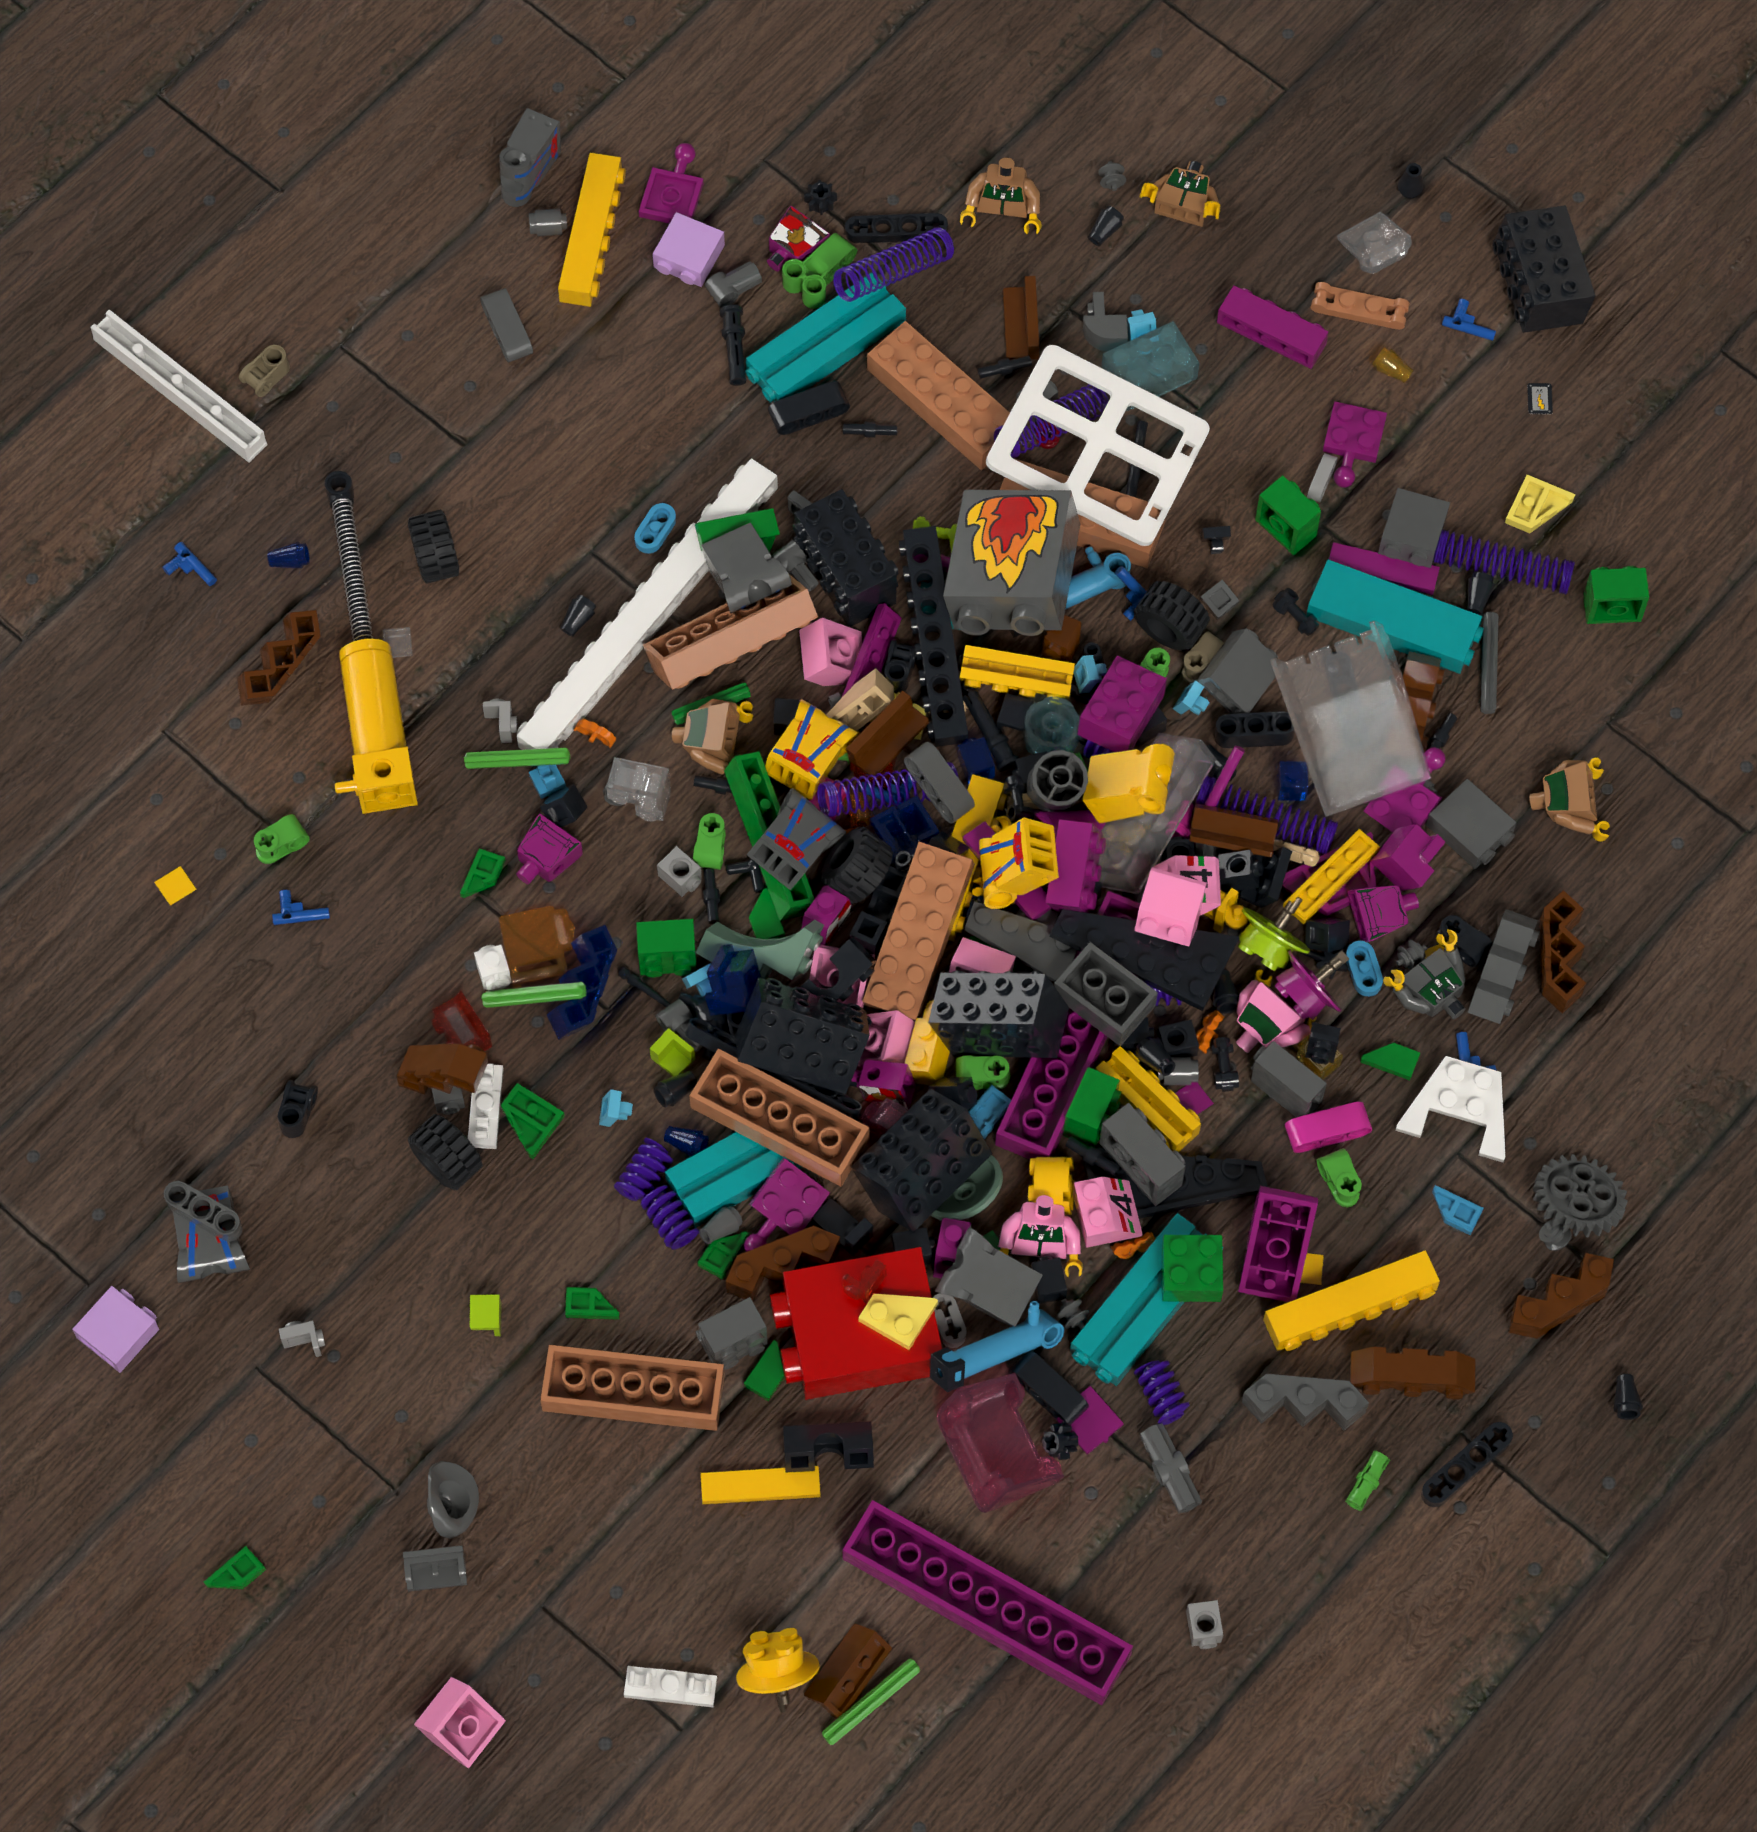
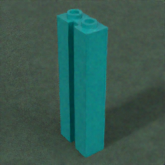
M870 273L872 283L876 286L877 281L873 273ZM864 277L865 284L870 289V282L867 277ZM860 280L861 290L864 291V286ZM853 285V286H851V289H852L853 292L855 293V289H854V285ZM886 286L868 295L859 297L852 302H847L838 295L747 357L745 373L753 384L757 383L762 388L764 397L770 403L806 391L906 321V308L894 294L890 295L886 290ZM849 288L845 290L846 294L853 298L854 295Z
M1327 560L1308 604L1306 614L1308 617L1314 615L1317 618L1316 621L1405 654H1409V651L1441 658L1440 667L1461 674L1464 665H1470L1475 652L1470 648L1473 642L1479 643L1484 628L1480 627L1482 616L1331 560Z
M735 1132L665 1171L666 1182L671 1190L676 1192L675 1197L677 1200H681L683 1210L688 1211L687 1216L689 1219H693V1226L696 1228L710 1220L721 1207H733L757 1194L782 1158L785 1157ZM785 1158V1159L788 1160L790 1163H792L794 1166H796L798 1169L803 1168L802 1166L798 1165L797 1163H795V1162H793V1161H791V1160Z
M1178 1213L1071 1343L1070 1352L1073 1359L1082 1366L1088 1365L1094 1369L1096 1376L1104 1383L1109 1384L1111 1382L1117 1387L1184 1304V1302L1162 1300L1163 1236L1203 1234L1195 1229L1196 1226Z

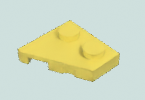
M1526 475L1505 523L1531 533L1570 505L1574 500L1575 494Z
M873 1294L860 1314L859 1322L910 1350L938 1305V1300L927 1297Z

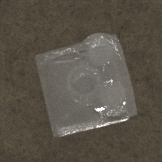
M1382 212L1337 235L1342 245L1359 260L1360 269L1372 274L1404 258L1412 245L1411 236Z

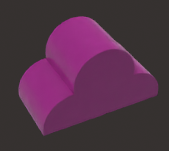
M1260 1186L1253 1209L1238 1292L1285 1302L1297 1299L1317 1210L1318 1197Z

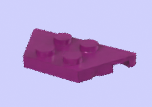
M1371 832L1367 833L1366 835L1373 840V834ZM1340 847L1320 856L1316 866L1312 867L1303 864L1287 872L1282 888L1293 894ZM1371 859L1318 912L1328 916L1351 905L1347 893L1349 890L1376 887L1375 865L1370 862Z

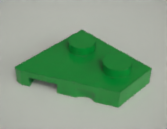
M518 1083L501 1104L503 1113L531 1159L535 1158L565 1117L563 1111Z

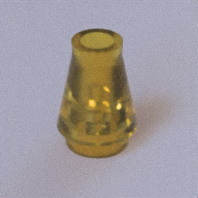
M1384 347L1372 364L1377 368L1376 371L1398 379L1403 383H1406L1414 371L1392 348L1388 350Z

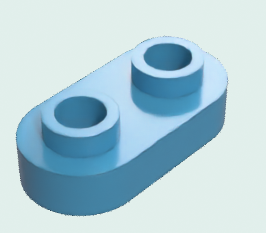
M659 503L649 510L635 532V545L639 551L648 554L654 553L662 546L676 523V514L672 506ZM660 518L667 519V521L663 523L659 522L658 520ZM647 539L653 540V542L650 544H647L644 541Z
M1355 941L1349 945L1346 952L1349 958L1346 963L1354 987L1363 996H1374L1381 990L1383 976L1375 951L1369 943ZM1361 955L1364 957V960L1358 961L1355 959V956ZM1369 980L1373 985L1365 986L1363 981Z

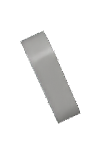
M1324 453L1307 495L1308 499L1311 498L1314 501L1321 502L1336 467L1338 457Z
M938 1293L933 1298L938 1300V1305L934 1312L940 1339L945 1346L957 1348L966 1339L964 1321L954 1297ZM943 1301L945 1305L950 1304L948 1307L949 1317L945 1318L941 1309L936 1310L939 1302ZM952 1323L953 1329L960 1331L957 1339H953L952 1336H946L949 1332L948 1324Z

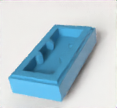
M993 1085L981 1096L977 1104L968 1111L984 1139L1004 1117L1011 1102L1010 1098Z

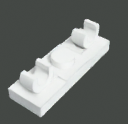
M487 1064L476 1093H472L468 1140L475 1148L497 1149L503 1065Z
M628 1666L624 1698L714 1707L717 1676Z

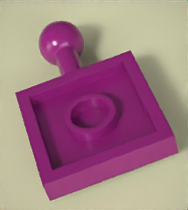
M682 143L676 147L675 158L677 163L674 172L652 167L640 205L639 217L670 224L677 212L693 219L704 185V179L684 174L687 164L691 163L696 155L692 145Z
M1334 401L1323 452L1344 456L1341 467L1337 468L1333 475L1334 482L1339 487L1346 488L1353 484L1355 480V473L1352 470L1354 459L1376 463L1387 413Z
M1436 747L1428 749L1423 755L1424 764L1415 777L1399 766H1394L1364 812L1391 832H1394L1397 828L1418 824L1422 828L1429 814L1442 799L1441 796L1425 786L1424 783L1433 770H1437L1444 765V752Z
M782 1158L749 1204L766 1217L767 1221L757 1234H752L746 1238L744 1242L745 1251L747 1252L767 1244L766 1240L776 1226L788 1235L804 1230L830 1192L788 1160Z

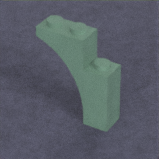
M813 920L801 931L793 935L777 939H761L740 934L716 922L706 929L696 953L751 986L756 985L758 977L767 980L773 969L793 980L801 973L804 975L812 964L810 956L812 951H815L822 942L823 936L820 934L824 925Z

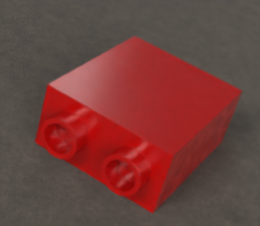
M921 1247L783 1272L784 1292L770 1294L771 1308L776 1329L791 1326L795 1347L780 1349L786 1384L802 1381L805 1400L930 1377L931 1354L942 1349L934 1311L910 1350L859 1322V1316L873 1294L932 1298Z

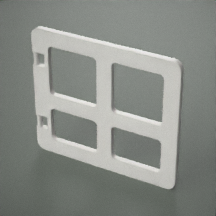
M1049 345L1040 356L988 453L986 464L992 471L1030 490H1071L1079 515L1141 546H1149L1153 543L1210 428L1205 420L1059 346ZM1055 370H1063L1110 395V400L1098 422H1092L1043 396V392ZM1128 406H1134L1183 432V436L1170 459H1165L1116 433V428ZM1032 415H1036L1086 441V446L1067 482L1060 483L1011 457L1010 454ZM1184 444L1193 447L1189 456L1181 453ZM1109 452L1159 478V483L1139 520H1133L1084 494V489L1103 453ZM1152 507L1161 510L1157 520L1148 516Z

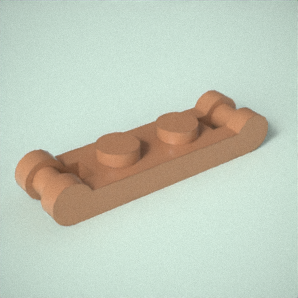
M1325 282L1316 283L1314 290L1316 297L1312 300L1310 307L1316 313L1398 330L1405 327L1406 318L1404 315L1408 312L1410 306L1409 301L1406 299L1398 298L1394 300L1331 287L1330 284ZM1326 298L1333 299L1334 302L1329 303L1326 301ZM1386 311L1394 312V314L1386 315Z

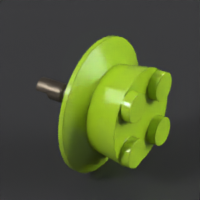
M1297 897L1294 903L1289 900L1275 923L1251 909L1243 908L1242 912L1250 924L1238 936L1240 937L1238 947L1249 955L1254 953L1263 958L1261 963L1273 971L1286 968L1290 960L1289 950L1308 954L1310 949L1284 929L1292 914L1299 907L1302 899Z

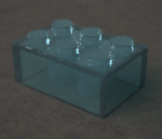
M1174 321L1103 353L1101 368L1159 397L1197 379L1199 361ZM1128 406L1126 410L1129 411L1135 407Z

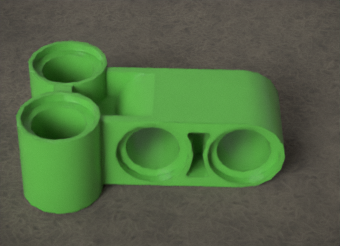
M838 233L832 234L803 262L798 259H791L785 262L782 269L783 288L789 293L802 292V301L808 308L817 309L822 307L826 301V286L834 279L835 271L848 266L853 261L858 251L857 248Z

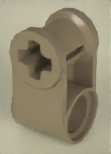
M270 345L242 369L239 380L242 383L249 384L255 390V394L258 397H263L269 393L272 387L289 372L290 365L284 348L279 345ZM276 359H280V360H281L280 362L275 363V364H272V363H271L272 361H274V360H276Z
M1206 632L1184 657L1183 679L1189 684L1195 680L1197 681L1224 642L1211 632Z

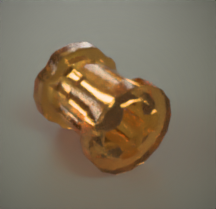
M858 792L861 808L864 809L863 792ZM853 793L850 794L852 808L855 810L856 800ZM845 797L842 803L847 808V798ZM859 807L856 813H853L851 809L849 811L852 828L868 826L875 820L868 807H866L864 812Z

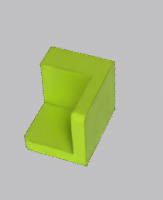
M669 1028L650 1047L651 1059L673 1077L682 1074L695 1060L694 1048Z
M470 1295L471 1330H494L495 1336H501L500 1295Z

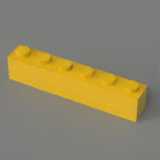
M596 153L589 154L558 287L560 302L591 307L593 297H598L600 282L597 281L598 274L602 275L604 272L605 259L602 258L603 252H608L610 236L607 235L609 229L614 228L615 213H613L614 206H619L621 192L618 191L619 184H624L626 169L622 168L621 157Z
M972 774L967 791L972 796L975 807L956 821L951 835L953 838L965 844L963 836L984 821L990 827L999 825V821L996 820L998 810L1003 811L1007 802V795L1004 794V783ZM970 849L963 857L972 859L975 865L948 939L953 942L957 932L961 934L966 923V917H963L965 908L970 909L973 903L974 895L971 892L974 884L973 881L982 876V869L979 867L981 862Z
M1425 1250L1265 1311L1263 1321L1276 1350L1279 1351L1285 1348L1286 1351L1298 1348L1302 1345L1303 1341L1310 1338L1316 1341L1326 1337L1331 1330L1337 1328L1339 1330H1346L1354 1326L1355 1321L1360 1319L1372 1320L1377 1318L1386 1309H1401L1409 1304L1408 1301L1418 1297L1419 1300L1427 1299L1435 1294L1440 1280Z

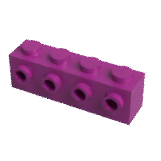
M1233 285L1218 310V324L1310 369L1313 368L1327 344L1329 331L1325 330L1321 325L1310 323L1302 319L1295 312H1288L1279 308L1274 302L1263 300L1245 288L1241 289Z

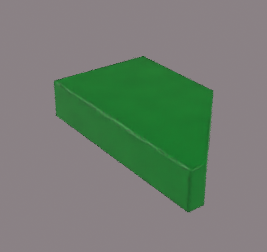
M765 888L749 916V922L755 938L777 939L785 937V932L768 888Z

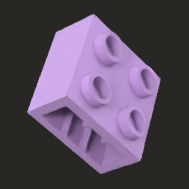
M676 212L653 252L654 268L662 274H671L678 277L686 284H695L702 287L725 246L724 232Z
M111 1286L72 1330L79 1341L121 1373L157 1333L159 1328L155 1321L157 1317L151 1310L145 1306L140 1309L133 1303L135 1299L127 1291L121 1289L119 1292Z

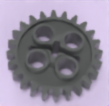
M1574 1154L1571 1155L1569 1161L1563 1155L1560 1156L1558 1162L1551 1159L1549 1165H1543L1533 1187V1191L1536 1192L1533 1200L1539 1202L1537 1210H1546L1543 1218H1553V1227L1559 1224L1563 1225L1562 1230L1564 1233L1569 1228L1573 1229L1574 1236H1577L1579 1231H1583L1586 1238H1589L1591 1231L1597 1236H1600L1602 1230L1609 1233L1612 1226L1617 1227L1620 1219H1622L1628 1200L1624 1199L1627 1191L1621 1190L1623 1182L1614 1181L1616 1172L1608 1174L1606 1172L1607 1165L1601 1168L1598 1167L1597 1159H1594L1592 1163H1588L1584 1155L1581 1161H1577Z

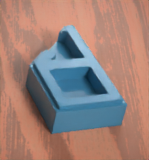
M1435 1185L1432 1192L1444 1223L1471 1236L1484 1208Z

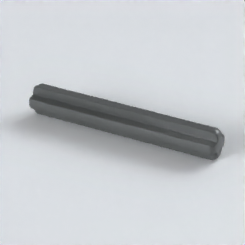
M1486 612L1483 617L1481 712L1484 714H1494L1496 710L1499 616L1495 612Z

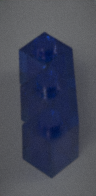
M606 925L581 934L571 943L581 965L566 972L559 978L561 984L583 982L586 986L587 994L582 999L569 1000L555 1007L547 1014L558 1040L585 1029L594 1021L600 997L603 995L609 977L608 973L617 953V948Z

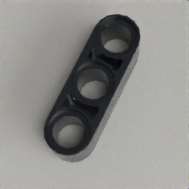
M832 381L778 400L768 407V412L778 434L787 435L843 415L849 410L850 405L840 383Z
M1284 711L1226 714L1219 717L1216 722L1214 739L1222 748H1234L1235 745L1242 748L1288 745L1294 738L1296 719L1291 713ZM1278 726H1285V727H1287L1289 730H1288V731H1280V730H1278L1277 727H1278ZM1257 727L1261 732H1252L1250 728ZM1227 728L1231 729L1233 733L1225 734L1221 730Z
M1032 1350L1026 1352L1008 1370L1016 1383L1056 1420L1059 1417L1063 1421V1426L1072 1425L1089 1408V1404L1084 1397Z

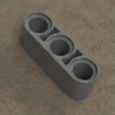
M506 288L480 297L484 313L506 361L509 363L533 354L529 337Z
M925 742L904 758L908 771L947 822L954 823L975 807L972 796L933 744Z
M173 1181L165 1187L164 1198L169 1209L224 1241H234L241 1236L242 1224L237 1213L184 1182ZM184 1192L186 1196L183 1201L177 1203L171 1201L175 1193ZM201 1206L211 1208L208 1215L204 1217L197 1216L196 1211ZM226 1220L235 1221V1226L229 1231L222 1230L221 1225Z

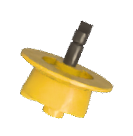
M786 1628L780 1632L773 1633L765 1631L755 1632L750 1635L751 1641L743 1648V1654L747 1663L737 1672V1684L742 1689L752 1693H776L779 1710L785 1713L786 1704L790 1703L788 1690L811 1680L819 1670V1660L815 1655L803 1651L802 1638L798 1635L795 1628Z

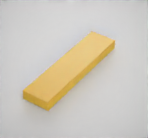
M1358 829L1284 902L1283 907L1286 906L1289 900L1294 903L1296 898L1300 897L1302 902L1292 915L1305 924L1379 851L1380 846Z
M815 1466V1471L785 1473V1468L701 1473L702 1504L820 1497L819 1466Z

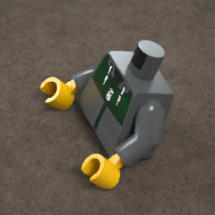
M1447 929L1449 934L1447 942H1445L1442 934H1438L1436 937L1437 942L1445 946L1444 951L1439 948L1405 975L1400 970H1391L1395 977L1394 982L1390 977H1384L1383 982L1386 986L1394 987L1393 992L1405 1009L1421 1014L1426 1013L1430 1017H1434L1444 1009L1454 1020L1466 1010L1457 999L1462 995L1464 989L1465 974L1457 946H1454L1457 942V934L1453 930Z

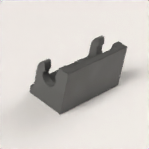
M463 1546L403 1552L408 1592L467 1585Z

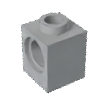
M677 846L657 864L658 876L682 897L688 891L693 892L701 883V867ZM679 870L688 872L687 875L682 877L675 875Z
M1218 1600L1188 1604L1186 1614L1191 1645L1199 1646L1200 1649L1216 1647L1217 1643H1221L1223 1638ZM1200 1621H1208L1212 1624L1213 1629L1209 1632H1203L1198 1628L1197 1624Z

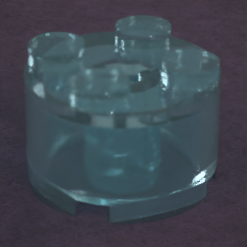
M1047 697L1043 701L1032 704L1026 713L1024 725V741L1028 752L1036 754L1044 751L1049 753L1051 751L1064 750L1072 753L1079 742V735L1077 734L1080 720L1074 706L1069 701L1060 697Z

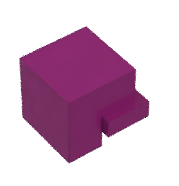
M1418 824L1397 828L1370 862L1394 885H1398L1400 891L1420 888L1434 872L1427 863L1433 859L1445 841L1438 834L1429 836Z

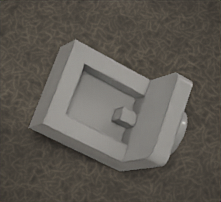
M492 699L488 702H483L484 717L499 718L501 743H512V733H517V716H512L511 702L503 699Z
M294 1321L279 1329L284 1348L312 1342L315 1356H322L320 1347L325 1346L322 1329L316 1330L313 1321L305 1323Z

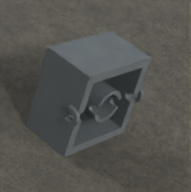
M750 1297L698 1323L699 1331H695L711 1363L724 1364V1370L734 1367L738 1364L739 1359L748 1354L751 1357L761 1353L765 1349L764 1346L768 1345L767 1327Z

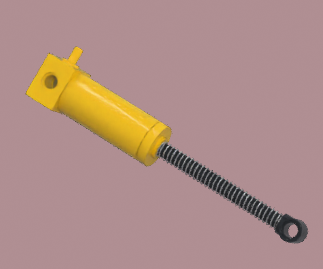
M334 471L326 477L325 489L330 507L333 509L334 523L336 524L339 555L353 635V642L345 645L340 650L339 660L354 755H352L355 772L353 780L335 783V791L337 794L355 791L356 796H359L363 814L418 805L408 746H406L391 646L383 640L373 639L372 631H370L372 627L370 626V617H368L369 609L367 608L368 604L365 598L367 595L365 594L366 590L363 584V571L360 569L361 558L359 557V544L357 543L356 526L353 520V484L351 477L346 472ZM339 487H343V488H344V489L341 490V491H335L336 488H339Z

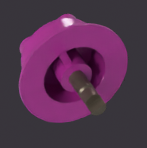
M1289 950L1288 954L1292 967L1276 976L1279 982L1276 983L1275 987L1285 998L1289 995L1297 1003L1293 1008L1303 1020L1308 1017L1314 1020L1326 1005L1341 1012L1342 1009L1325 989V985L1322 982L1349 960L1348 956L1341 951L1329 963L1314 973Z

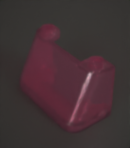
M1015 1373L960 1387L939 1407L937 1412V1421L977 1508L983 1513L997 1510L1055 1485L1064 1477L1061 1466L1055 1458L1049 1455L1040 1458L1017 1409L1023 1402L1025 1391Z

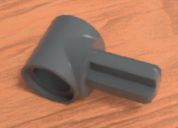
M793 539L771 555L772 558H775L783 565L790 575H793L798 582L806 587L808 592L818 586V580L805 565L807 562L806 555Z
M677 999L655 1015L664 1031L668 1028L692 1046L695 1052L703 1047L685 1035L689 1021L693 1016L682 1000Z

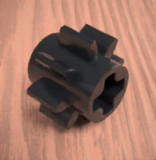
M821 180L813 186L809 184L808 193L804 194V202L809 203V211L814 210L823 215L828 210H834L833 202L837 201V193L832 192V184H826Z
M1062 1423L1051 1424V1431L1043 1433V1448L1049 1453L1050 1459L1067 1460L1070 1459L1069 1452H1077L1078 1436L1072 1430L1071 1425L1063 1426Z

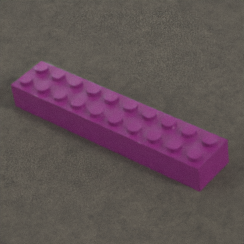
M1108 891L1097 915L1137 921L1140 903ZM1069 1008L1058 1058L1031 1057L998 1128L995 1145L1029 1160L1030 1158L1053 1157L1064 1133L1065 1116L1087 1068H1094L1107 1036Z
M873 1500L842 1550L844 1561L1100 1705L1104 1704L1132 1654L1133 1646Z

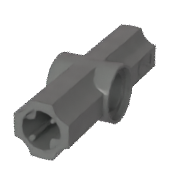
M1163 1423L1155 1424L1140 1433L1141 1441L1152 1460L1155 1476L1162 1487L1165 1486L1178 1514L1186 1513L1200 1505L1202 1500L1189 1476L1190 1471L1185 1458L1179 1450L1176 1451Z

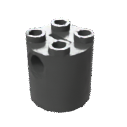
M1064 750L1051 751L1043 755L1029 772L1026 782L1027 795L1032 803L1041 810L1065 811L1071 808L1085 792L1088 783L1087 769L1082 760L1075 754Z

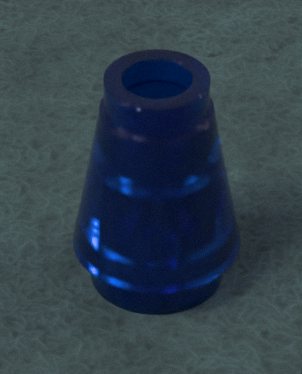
M295 542L273 551H268L267 554L270 567L302 569L304 565H309L310 563L309 550L306 543L300 544V542Z
M669 1126L664 1135V1142L692 1157L707 1148L709 1137L704 1135L701 1130Z

